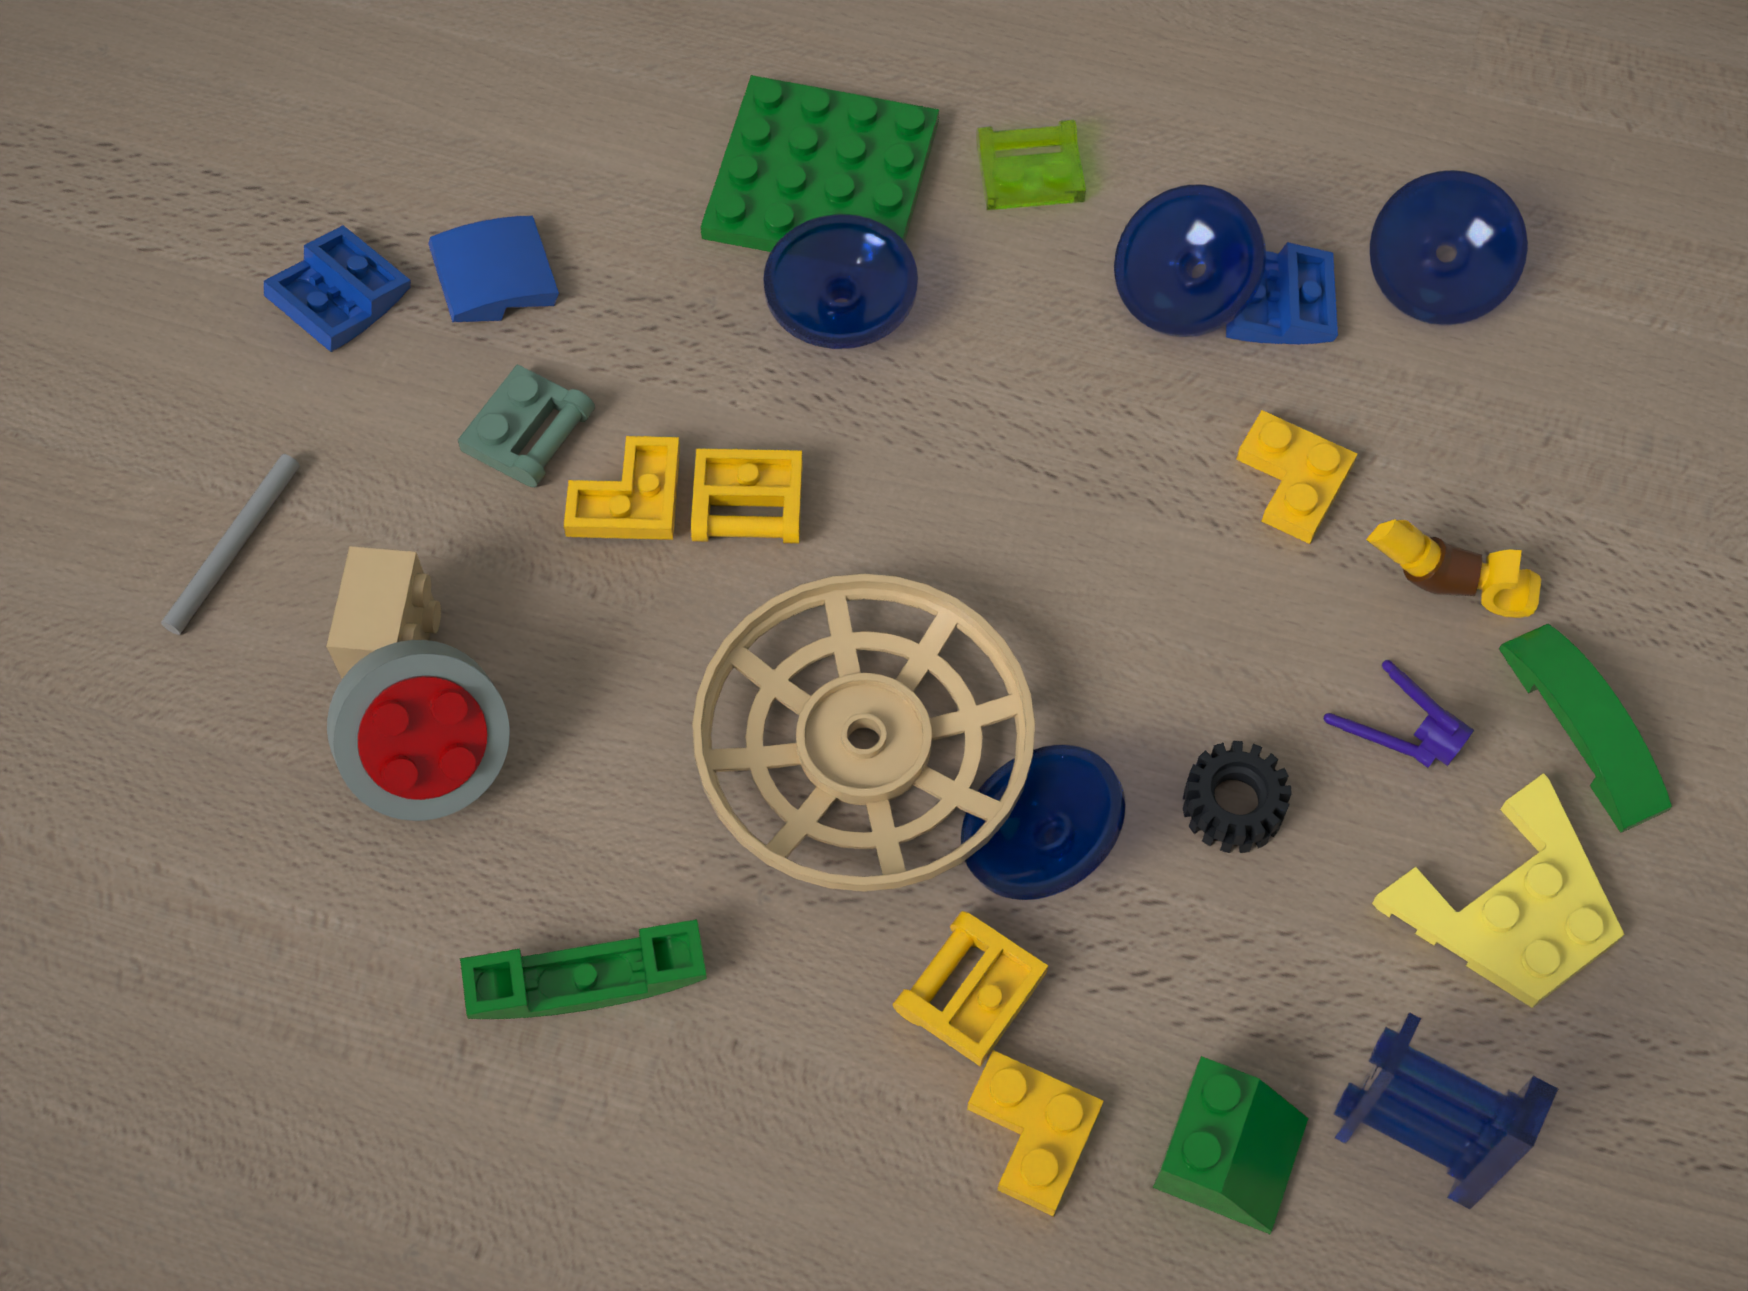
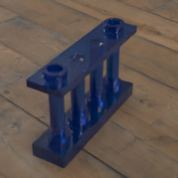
M1409 1012L1397 1031L1387 1026L1384 1028L1368 1062L1374 1065L1360 1086L1351 1082L1347 1084L1333 1115L1343 1119L1335 1139L1346 1144L1361 1122L1447 1167L1446 1174L1455 1179L1447 1198L1470 1210L1533 1148L1558 1089L1534 1076L1517 1094L1510 1090L1502 1094L1409 1046L1421 1021V1018Z

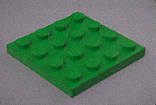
M751 75L700 226L702 239L896 276L938 127L939 109Z

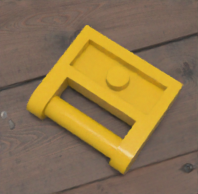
M696 448L691 516L692 541L709 542V537L783 538V543L799 544L803 471L802 451ZM710 505L784 507L783 517L710 515Z
M961 911L950 925L952 931L950 937L910 991L903 989L892 1006L907 1021L923 1027L981 1067L1047 974L1048 965L975 916ZM970 947H978L985 953L943 1011L931 1005L932 999Z

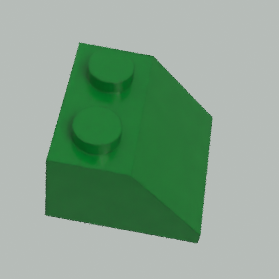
M1201 1056L1189 1083L1153 1188L1271 1234L1309 1118L1260 1078Z

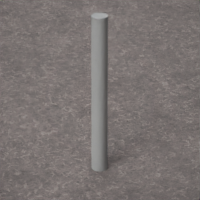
M282 454L162 620L161 624L167 630L177 635H180L300 467L294 458Z

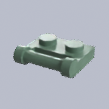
M517 364L459 437V447L465 454L529 487H536L546 474L544 470L546 464L578 422H585L595 410V404L583 392L576 389L569 391ZM553 409L560 411L529 453L519 456L520 452Z

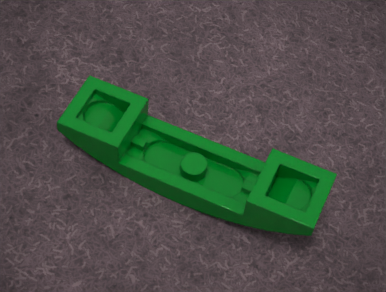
M1545 624L1501 644L1499 647L1500 652L1528 694L1535 690L1540 692L1596 776L1590 787L1620 833L1671 809L1672 804L1660 772L1636 725L1606 680L1569 639L1550 624Z
M696 919L639 929L640 937L528 956H522L520 949L460 958L467 1018L516 1019L588 1011L657 996L705 980L707 976L698 921Z

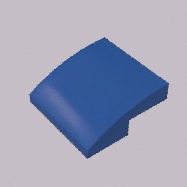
M533 215L479 221L430 237L428 245L452 322L502 321L506 308L555 305L559 291Z
M342 225L305 244L303 261L264 280V296L326 349L333 352L361 334L387 313L410 289L411 280Z
M1289 242L1285 244L1279 253L1234 243L1230 245L1224 254L1226 338L1270 344H1317L1333 342L1338 337L1333 252Z

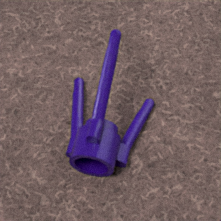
M1385 660L1382 663V668L1409 697L1428 713V716L1413 734L1422 741L1420 746L1332 713L1324 715L1325 723L1411 756L1427 768L1435 758L1448 766L1474 732V729L1439 706L1390 660Z

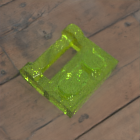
M1074 119L1061 120L1058 126L993 131L992 126L977 127V151L987 210L1085 202L1086 186L1077 143V127ZM1048 146H1060L1061 151L996 157L995 151Z

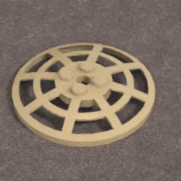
M854 574L832 576L799 585L771 598L746 616L724 639L707 666L696 696L692 727L694 756L704 792L720 821L741 845L767 865L795 879L830 889L864 892L896 889L931 879L961 864L988 843L1009 818L1024 790L1033 757L1035 719L1031 693L1019 662L1005 640L980 614L959 599L927 584L897 576ZM866 599L896 602L922 609L936 617L918 644L910 639L888 633L852 632L847 601ZM825 605L830 636L798 649L783 660L775 669H772L748 650L759 637L780 622L807 609ZM955 628L970 637L989 657L1004 681L1008 692L1007 696L976 706L973 695L962 677L947 661L939 656ZM856 651L886 652L906 658L908 661L896 679L875 673H861ZM835 656L839 677L821 686L812 696L790 682L796 674L807 666L825 657ZM735 668L760 687L748 715L745 736L746 748L712 749L711 732L715 706L725 680L732 669ZM927 672L934 675L948 690L959 711L929 718L925 706L914 693ZM775 699L799 715L796 728V743L763 746L765 722ZM1014 717L1017 732L1015 762L1007 788L1000 801L970 787L975 780L981 760L982 727ZM869 728L879 735L880 740L872 748L859 749L849 742L848 737L856 729ZM964 733V758L955 781L927 767L933 740ZM801 765L806 776L816 788L797 810L779 792L768 769ZM751 771L753 780L763 799L786 822L767 845L755 837L734 813L720 787L716 772ZM913 785L940 799L937 805L921 817L895 828L889 801L902 795ZM835 800L854 805H866L872 832L842 831L824 826L818 822ZM956 808L985 820L984 824L972 837L951 853L925 866L906 871L899 846L900 843L910 841L932 830L949 817ZM806 836L843 848H876L882 875L859 877L829 874L801 866L787 859V857Z

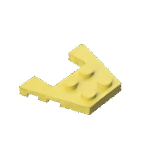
M1544 773L1507 799L1500 809L1539 853L1459 912H1456L1417 867H1414L1377 894L1372 902L1378 911L1389 918L1392 914L1417 929L1416 935L1432 945L1439 943L1466 960L1468 968L1531 1008L1613 947L1625 935L1550 780Z

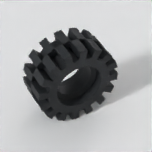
M1233 741L1231 749L1226 751L1222 742L1214 745L1211 755L1205 750L1198 757L1197 764H1193L1182 799L1185 800L1183 813L1184 817L1191 816L1189 828L1194 834L1200 830L1204 832L1202 842L1208 846H1211L1214 839L1222 842L1220 851L1230 853L1234 844L1239 845L1240 853L1250 852L1253 843H1256L1257 847L1261 848L1268 843L1270 835L1275 837L1279 831L1290 805L1288 802L1292 795L1291 785L1285 786L1289 777L1285 767L1278 771L1275 769L1278 758L1272 753L1265 760L1259 757L1263 747L1253 744L1249 753L1242 751L1243 741ZM1227 780L1244 782L1256 792L1258 806L1250 813L1244 815L1230 813L1221 808L1217 803L1215 789L1219 784Z

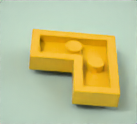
M1261 410L1241 444L1236 460L1281 480L1280 485L1264 511L1261 522L1310 544L1350 473L1357 453Z
M626 436L622 481L568 480L564 517L566 537L673 540L680 460L679 437Z
M993 1050L971 1095L967 1110L1021 1135L1001 1177L997 1190L1054 1217L1104 1101Z

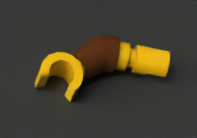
M1396 519L1379 524L1366 539L1391 560L1400 564L1407 580L1430 593L1475 596L1477 589L1482 590L1481 604L1490 612L1504 617H1529L1538 607L1541 577L1530 569L1520 570L1522 550L1509 549L1493 552L1486 557V562L1483 563L1482 554L1451 546L1437 537H1428L1407 520L1397 521Z

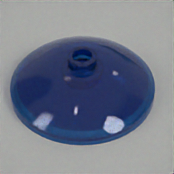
M1447 170L1429 173L1410 181L1397 190L1379 212L1370 239L1369 255L1372 273L1386 299L1400 312L1410 318L1427 324L1446 326L1471 322L1497 308L1506 300L1517 285L1527 258V231L1522 215L1514 201L1494 182L1465 171ZM1444 245L1451 246L1456 252V257L1450 262L1440 261L1436 255L1439 247Z
M1185 185L1162 192L1146 202L1132 216L1120 236L1114 260V275L1119 295L1134 317L1158 333L1174 337H1194L1216 331L1240 315L1254 298L1261 284L1266 264L1264 235L1250 209L1236 196L1223 189L1208 185ZM1201 263L1206 264L1204 274L1193 278L1192 271L1194 267Z
M837 214L821 216L796 226L786 233L774 246L764 269V294L773 317L794 337L823 348H856L884 338L906 319L917 295V266L907 244L887 226L872 219L856 215ZM840 298L849 300L847 302H835V300Z
M1051 745L1034 749L1032 763L1020 798L1009 818L988 843L965 860L969 870L991 892L1016 900L1041 899L1075 886L1101 865L1113 849L1121 833L1125 818L1126 802L1124 790L1118 776L1102 757L1082 747ZM1015 758L995 771L977 792L1000 801L1007 788ZM966 812L961 830V844L972 837L984 824L985 820Z

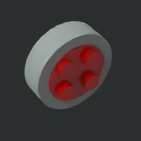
M401 641L381 647L362 658L348 671L339 683L332 697L327 717V734L330 749L348 788L361 802L371 809L401 820L425 821L437 819L458 812L470 805L494 782L504 764L509 746L510 727L507 710L498 690L489 677L467 654L447 644L435 641Z

